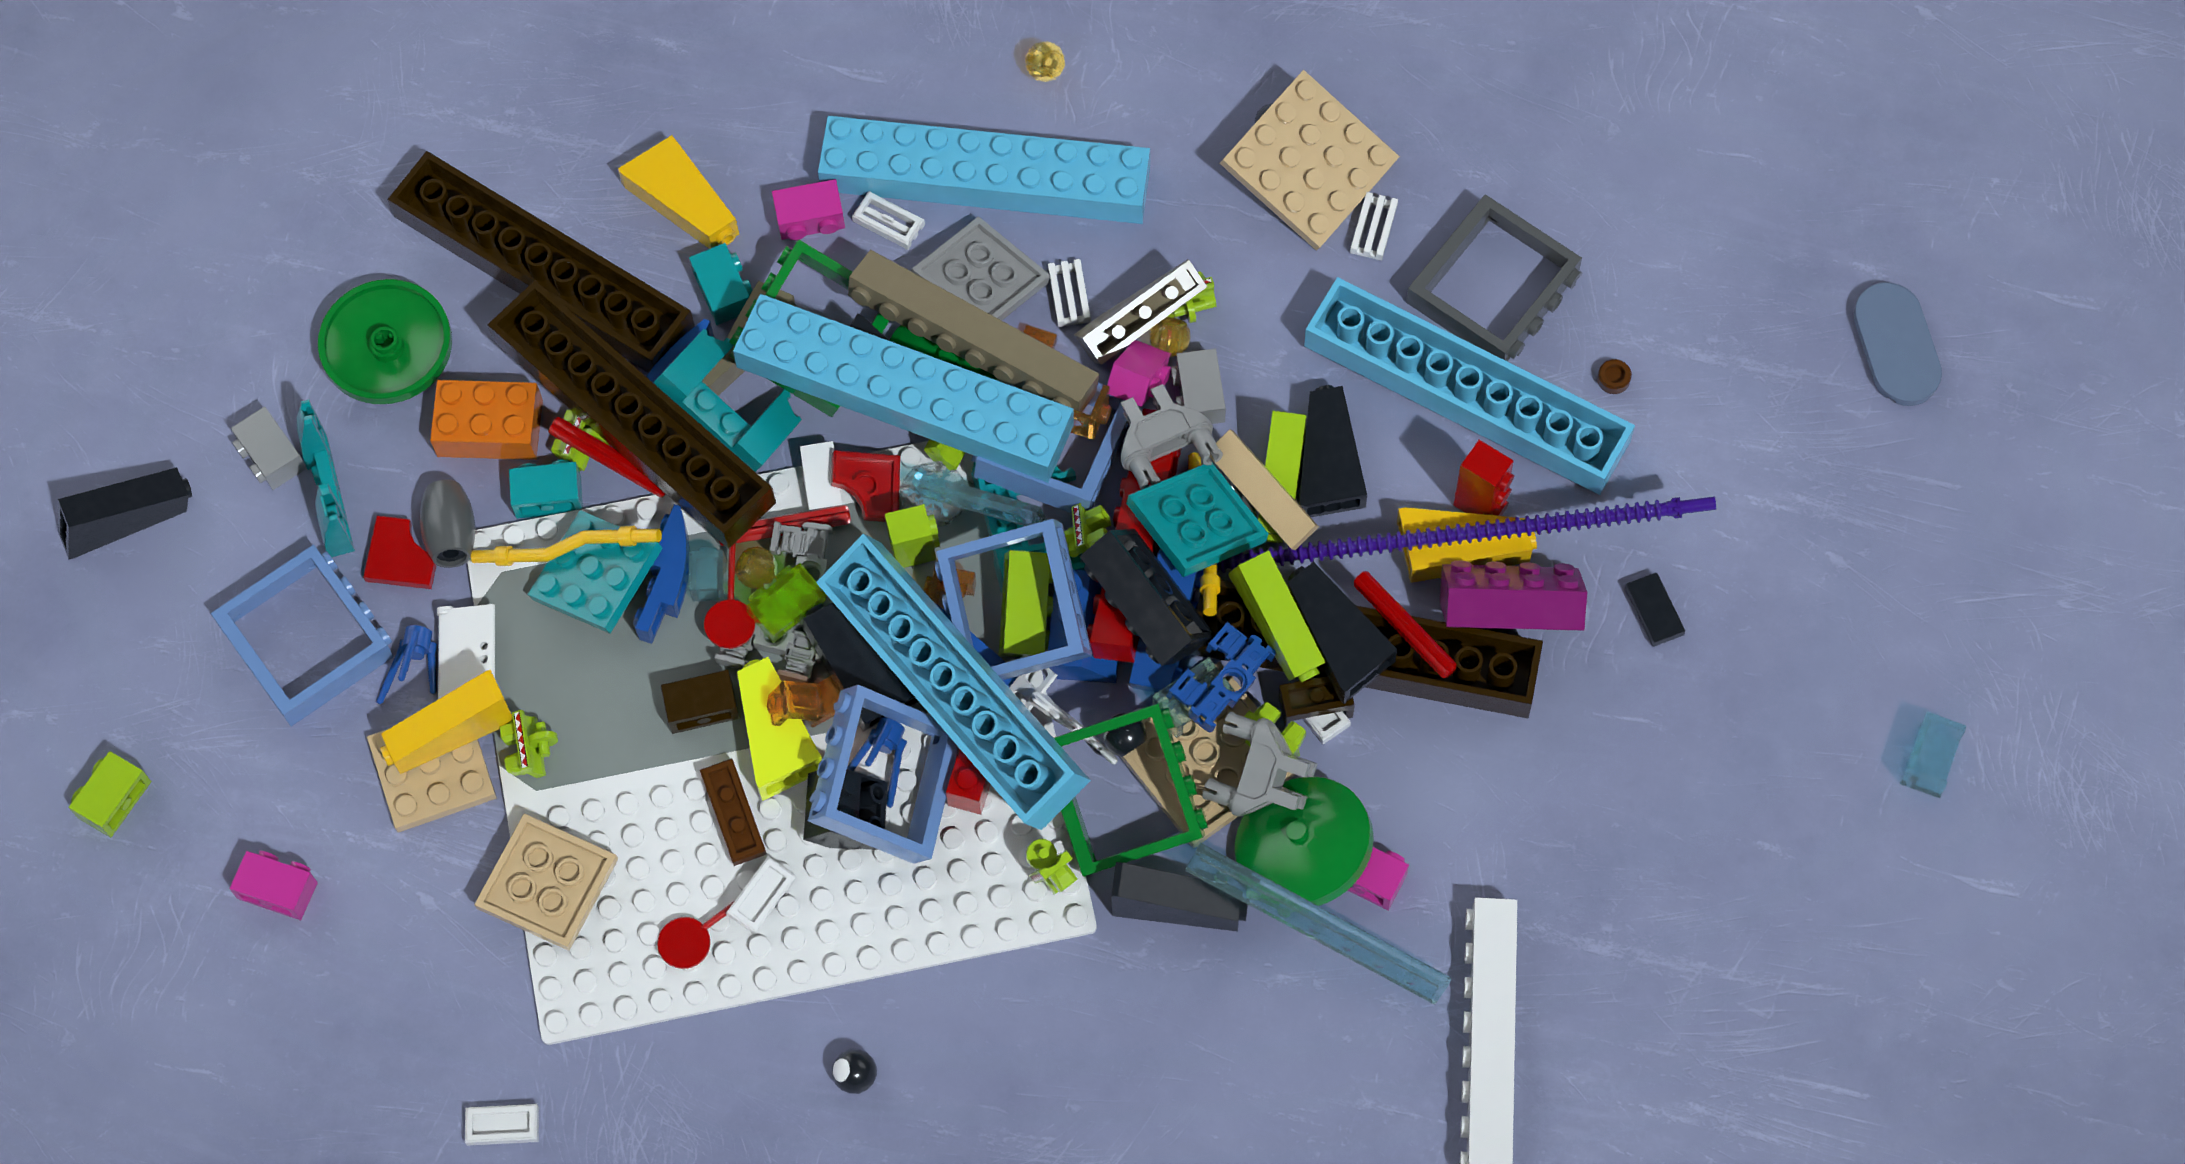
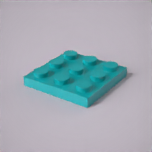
M1213 463L1212 465L1203 464L1130 494L1126 502L1182 577L1261 545L1267 541L1269 535Z
M580 510L562 540L583 530H618L620 526ZM658 542L637 543L636 546L622 547L619 543L585 544L547 562L527 595L535 602L611 634L663 548Z

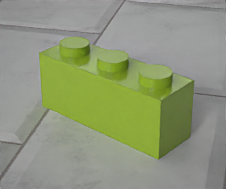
M1009 550L1004 554L999 656L1025 658L1048 651L1050 630H1046L1047 617H1051L1053 611V597L1048 596V585L1053 583V577L1047 553Z

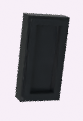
M1657 572L1625 585V590L1653 647L1684 636L1685 629Z

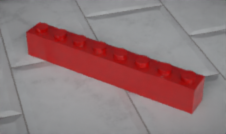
M1143 408L1142 414L1146 416L1157 410ZM1182 448L1150 462L1161 482L1176 476ZM1129 471L1127 478L1123 477L1121 480L1120 497L1122 502L1121 507H1115L1113 525L1116 527L1115 530L1135 529L1154 555L1158 557L1160 547L1126 504L1130 494L1141 490L1133 472ZM1102 587L1101 594H1096L1094 597V624H1089L1087 628L1093 656L1098 659L1134 663L1140 636L1134 635L1127 628L1125 616L1106 600L1104 595L1106 591Z

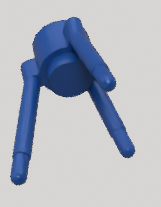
M410 625L405 628L404 637L400 639L398 651L377 698L378 704L384 702L401 661L402 665L398 679L399 681H404L411 659L422 660L424 655H427L430 693L435 694L437 692L435 662L437 644L431 642L432 631L418 625Z
M881 718L876 729L871 730L867 740L847 766V769L854 771L871 746L873 747L865 761V765L868 767L872 765L879 751L890 754L892 750H895L887 798V807L892 808L896 795L902 754L907 741L902 738L905 732L902 724L890 718Z

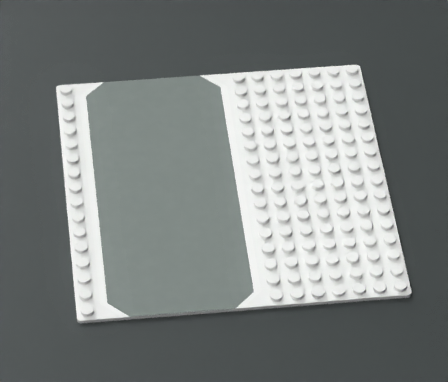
M928 441L870 452L873 454L900 456L899 510L923 505V499L919 500V504L918 501L914 502L916 500L915 497L919 499L922 496L915 493L908 496V494L903 492L906 489L909 490L908 488H911L913 491L922 488L919 485L915 487L917 485L915 482L918 483L919 480L920 484L924 485V477L918 475L921 474L918 472L919 468H922L923 471L926 470L925 476L933 481V477L930 475L934 473L938 475L935 477V481L943 477V470L945 472L948 469L941 461L933 462L926 454L924 448ZM965 453L957 469L950 470L949 474L951 475L944 478L943 486L947 485V481L952 483V487L947 486L945 489L952 492L959 489L958 491L964 492L962 495H958L959 497L954 494L945 496L946 499L951 498L949 500L951 503L948 502L947 504V501L943 499V508L949 510L946 511L948 512V517H945L943 513L941 515L942 509L935 503L934 508L937 510L933 509V512L932 509L928 510L932 508V504L925 507L927 516L934 514L938 528L940 547L935 548L936 560L904 568L930 599L942 609H944L942 596L946 593L943 581L938 579L935 570V562H938L936 551L989 537L981 503L978 504L971 475L974 462L971 461L973 455ZM803 466L758 474L772 486L776 499V504L760 519L809 511ZM840 488L842 504L848 506L851 522L848 525L832 527L834 534L828 535L825 559L829 562V568L862 534L881 542L893 556L886 522L864 521L862 509L855 497ZM665 494L663 498L651 495L580 510L618 526H635L637 529H660L664 515L666 513L670 514L674 504H678ZM683 508L681 510L685 519L690 544L688 586L678 618L665 614L652 644L639 640L636 629L633 626L637 610L640 607L644 608L648 599L646 596L648 584L655 577L652 575L651 569L611 634L535 602L527 595L547 562H514L512 566H497L495 563H472L471 557L467 562L474 606L495 605V680L511 714L512 712L523 710L526 716L537 717L538 722L546 723L547 731H554L558 735V742L549 747L550 756L543 757L546 776L535 778L529 774L514 776L506 771L504 759L507 755L518 752L517 744L511 746L505 744L501 738L500 729L494 731L510 838L523 814H527L616 854L618 857L615 867L570 951L525 931L541 1039L546 1045L1093 934L1096 931L1097 925L1087 878L1082 876L1061 811L1043 830H1039L1025 824L992 785L990 786L981 815L948 806L946 797L932 859L913 864L881 850L828 848L803 840L807 780L762 801L755 781L737 674L739 669L716 664L715 655L716 653L719 654L721 647L716 646L708 639L704 629V619L709 609L716 603L727 600L729 549L726 546L720 545L719 540ZM580 510L475 530L473 550L495 549L496 546H512L513 549L547 548L562 540ZM780 536L778 550L781 549L783 536ZM772 538L736 544L734 600L746 604L752 610L756 621L761 619L759 610L764 583L775 587L776 592L786 593V589H791V592H793L792 584L797 558L792 557L793 553L782 552L781 556L772 555L770 552ZM991 550L955 560V566L969 629L999 656L1002 593L1000 592L993 564L994 553ZM773 556L778 564L776 576L774 573ZM807 568L803 571L801 580L808 585L814 584L819 580L820 572L816 568ZM773 593L770 594L768 609L771 608ZM825 593L824 596H818L817 605L824 604V606L833 603ZM802 626L796 628V631L804 632ZM778 628L770 629L765 635V640L771 644L779 643L784 637V632ZM751 643L753 650L752 652H747L746 661L762 660L769 657L776 672H778V669H785L788 662L784 659L785 656L754 649V645ZM999 656L1005 662L1021 659L1020 657ZM813 659L812 661L815 662V666L808 687L783 680L781 682L823 759L827 746L825 742L826 733L832 725L835 715L834 703L838 702L840 692L823 662L816 664V660ZM728 670L732 680L740 719L672 734L668 724L661 685ZM1042 670L1032 672L1028 676V681L1035 688L1039 687L1044 681ZM1016 692L1015 695L1025 705L1026 698L1019 692ZM920 702L910 706L929 714ZM1033 706L1030 712L1052 737H1056L1052 718ZM858 724L848 765L867 740L871 730L876 729L877 725L863 732ZM902 724L905 728L902 738L907 741V744L902 754L893 807L888 808L886 805L885 830L907 838L932 736ZM871 746L854 771L888 782L889 790L895 750H892L890 754L879 751L872 765L868 767L865 765V761L873 747ZM731 758L734 761L767 855L737 866L733 865L700 770ZM1037 839L1050 841L1054 844L1057 854L1067 850L1073 858L1067 865L1078 880L1060 893L1053 894L1044 881L1035 884L1029 876L1038 869L1028 864L1026 850L1030 843ZM768 856L796 876L793 883L755 934L726 915L707 929L711 945L709 953L700 964L688 969H678L668 965L662 959L658 950V937L667 923L676 918L690 917L704 924L737 899Z

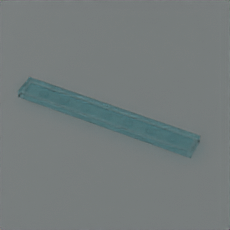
M1202 843L1197 847L1185 869L1190 874L1434 1005L1451 981V977Z

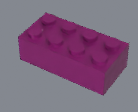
M1458 560L1451 562V564H1442L1439 603L1446 627L1584 631L1588 591L1579 568H1574L1570 564L1559 563L1555 564L1554 567H1540L1536 563L1525 562L1521 563L1520 566H1506L1502 562L1491 561L1485 565H1472L1470 562Z

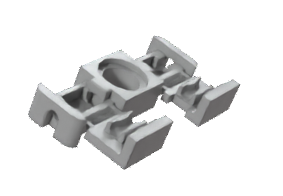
M775 521L770 552L772 555L781 556L782 552L793 553L792 557L797 558L792 584L793 592H791V589H786V593L776 592L775 587L764 583L759 614L761 616L787 620L794 623L796 628H800L803 624V618L806 617L805 613L816 606L818 596H824L825 593L817 583L808 585L802 582L801 575L807 568L819 570V579L829 569V562L825 559L828 535L834 534V531L827 524L805 522L802 526L804 531H802L801 527L781 525L780 522ZM783 534L781 549L778 550L780 535ZM773 593L771 608L768 609L770 594Z
M764 615L761 616L760 621L755 620V631L748 642L733 649L720 648L719 654L716 653L715 655L716 664L741 670L748 663L745 658L748 651L752 652L753 646H751V643H753L754 649L785 656L784 659L788 661L784 670L778 669L777 672L780 680L806 687L809 685L815 662L812 660L815 659L816 664L822 663L806 633L796 631L794 623ZM773 628H778L784 632L783 639L776 644H771L765 640L766 633Z

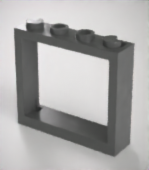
M1485 194L1408 287L1406 303L1453 335L1508 362L1510 358L1514 359L1521 354L1525 346L1523 342L1529 334L1535 336L1544 323L1542 318L1548 311L1553 313L1558 308L1563 299L1561 294L1567 287L1572 289L1576 285L1577 279L1582 274L1579 271L1582 257ZM1489 221L1561 268L1504 340H1501L1431 293Z

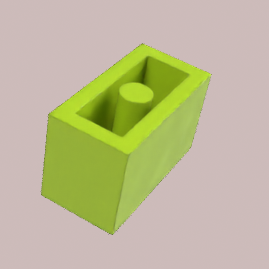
M925 504L885 514L892 553L903 568L936 560L935 548L940 547L939 533L934 514L927 516Z
M109 751L104 758L96 762L92 769V775L86 784L75 791L68 808L78 819L112 838L152 781L143 770Z

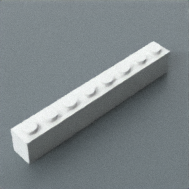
M1475 897L1472 909H1466L1465 930H1472L1471 943H1465L1464 956L1465 964H1471V977L1464 978V998H1470V1011H1464L1463 1033H1469V1046H1463L1462 1067L1469 1068L1468 1081H1462L1461 1102L1468 1103V1115L1461 1116L1460 1136L1461 1138H1467V1152H1460V1164H1513L1517 900Z

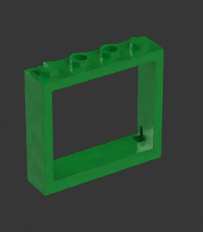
M798 239L793 249L789 246L785 247L777 261L778 264L782 265L777 275L771 272L761 290L766 292L765 296L775 299L797 260L847 290L849 287V276L852 274V271ZM754 299L753 303L751 304L750 308L745 314L747 318H749L754 308V305L757 301L756 299ZM878 312L871 324L882 334L889 320L885 319ZM738 326L729 343L734 345V348L743 331V328ZM733 348L732 351H731V353L729 354V357H731V358H733V359L735 360V358H734V353H733L734 348ZM770 380L830 417H833L840 407L837 404Z
M1162 702L1053 737L1062 747L1152 717L1189 828L1188 831L1096 860L1075 796L1061 812L1083 877L1114 867L1116 862L1127 863L1201 839L1205 836L1204 829L1209 828L1203 808L1197 809L1193 799V795L1198 794L1194 779L1191 774L1185 775L1181 763L1187 761L1181 741L1174 742L1171 729L1175 728L1174 719L1171 716L1169 707L1164 709Z

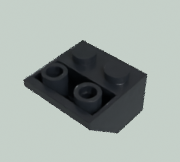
M847 769L837 810L885 829L888 782ZM817 771L808 773L803 840L828 848L878 850L808 822L812 802L809 800L816 790L819 778Z

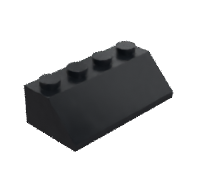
M1135 529L1109 530L1080 555V558L1086 564L1084 569L1088 576L1101 584L1106 591L1104 593L1106 600L1110 605L1122 612L1126 618L1125 624L1134 635L1140 636L1147 646L1145 650L1148 656L1155 663H1160L1161 666L1175 664L1210 642L1216 636Z

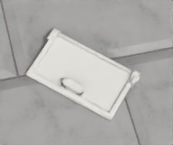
M487 604L453 608L452 606L438 607V699L487 670L491 669L495 678V605Z

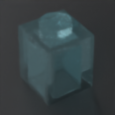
M702 547L698 551H689V591L693 602L727 600V561L723 550H718L714 547Z

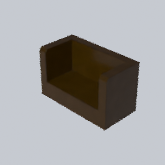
M728 670L661 685L668 724L672 734L740 719L732 680Z
M1328 676L1306 680L1302 683L1299 681L1279 686L1278 700L1285 728L1294 720L1342 711L1345 712L1347 718H1353L1355 706L1353 697L1343 704L1339 700Z

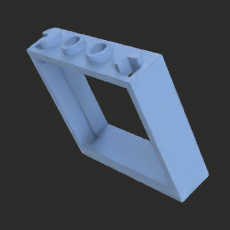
M1098 383L1097 392L1088 405L1115 415L1081 489L1050 478L1049 483L973 455L971 461L976 462L974 477L1072 513L1071 507L1081 503L1086 511L1092 509L1129 427L1121 406V402L1125 400L1105 393L1107 386Z
M1049 519L936 551L938 562H935V570L938 579L943 581L946 593L942 596L944 609L948 615H951L952 624L973 646L955 560L1043 536L1068 646L991 666L1002 680L1092 656L1063 525L1055 519Z
M314 544L211 613L218 626L290 726H293L394 657L388 647L392 640L382 626L377 629L373 626L370 620L375 617L364 601L359 604L356 603L352 597L356 591L345 576L340 579L337 577L334 570L338 567L327 551L321 554ZM317 567L372 644L289 700L234 622Z
M860 685L841 690L838 702L834 703L835 715L832 725L826 733L825 742L827 746L824 758L820 761L817 768L819 778L816 790L809 800L812 802L808 822L913 864L932 859L946 801V790L954 768L958 746L929 714ZM862 707L932 736L907 838L837 810Z

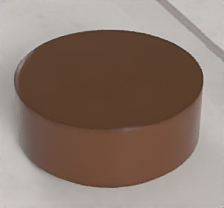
M1608 360L1599 368L1597 375L1598 385L1609 394H1620L1630 385L1631 369L1621 360Z

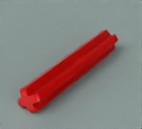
M560 417L554 419L548 430L550 435L660 498L665 496L666 493L616 449Z
M840 505L759 519L736 544L772 538L775 521L780 522L781 525L801 527L802 531H804L802 526L805 522L827 524L831 527L848 525L851 522L849 508L847 505Z
M1363 571L1355 578L1354 587L1442 678L1450 676L1455 671L1456 662L1368 571Z

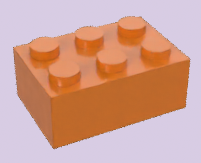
M437 380L430 438L437 457L537 460L543 403L537 383Z

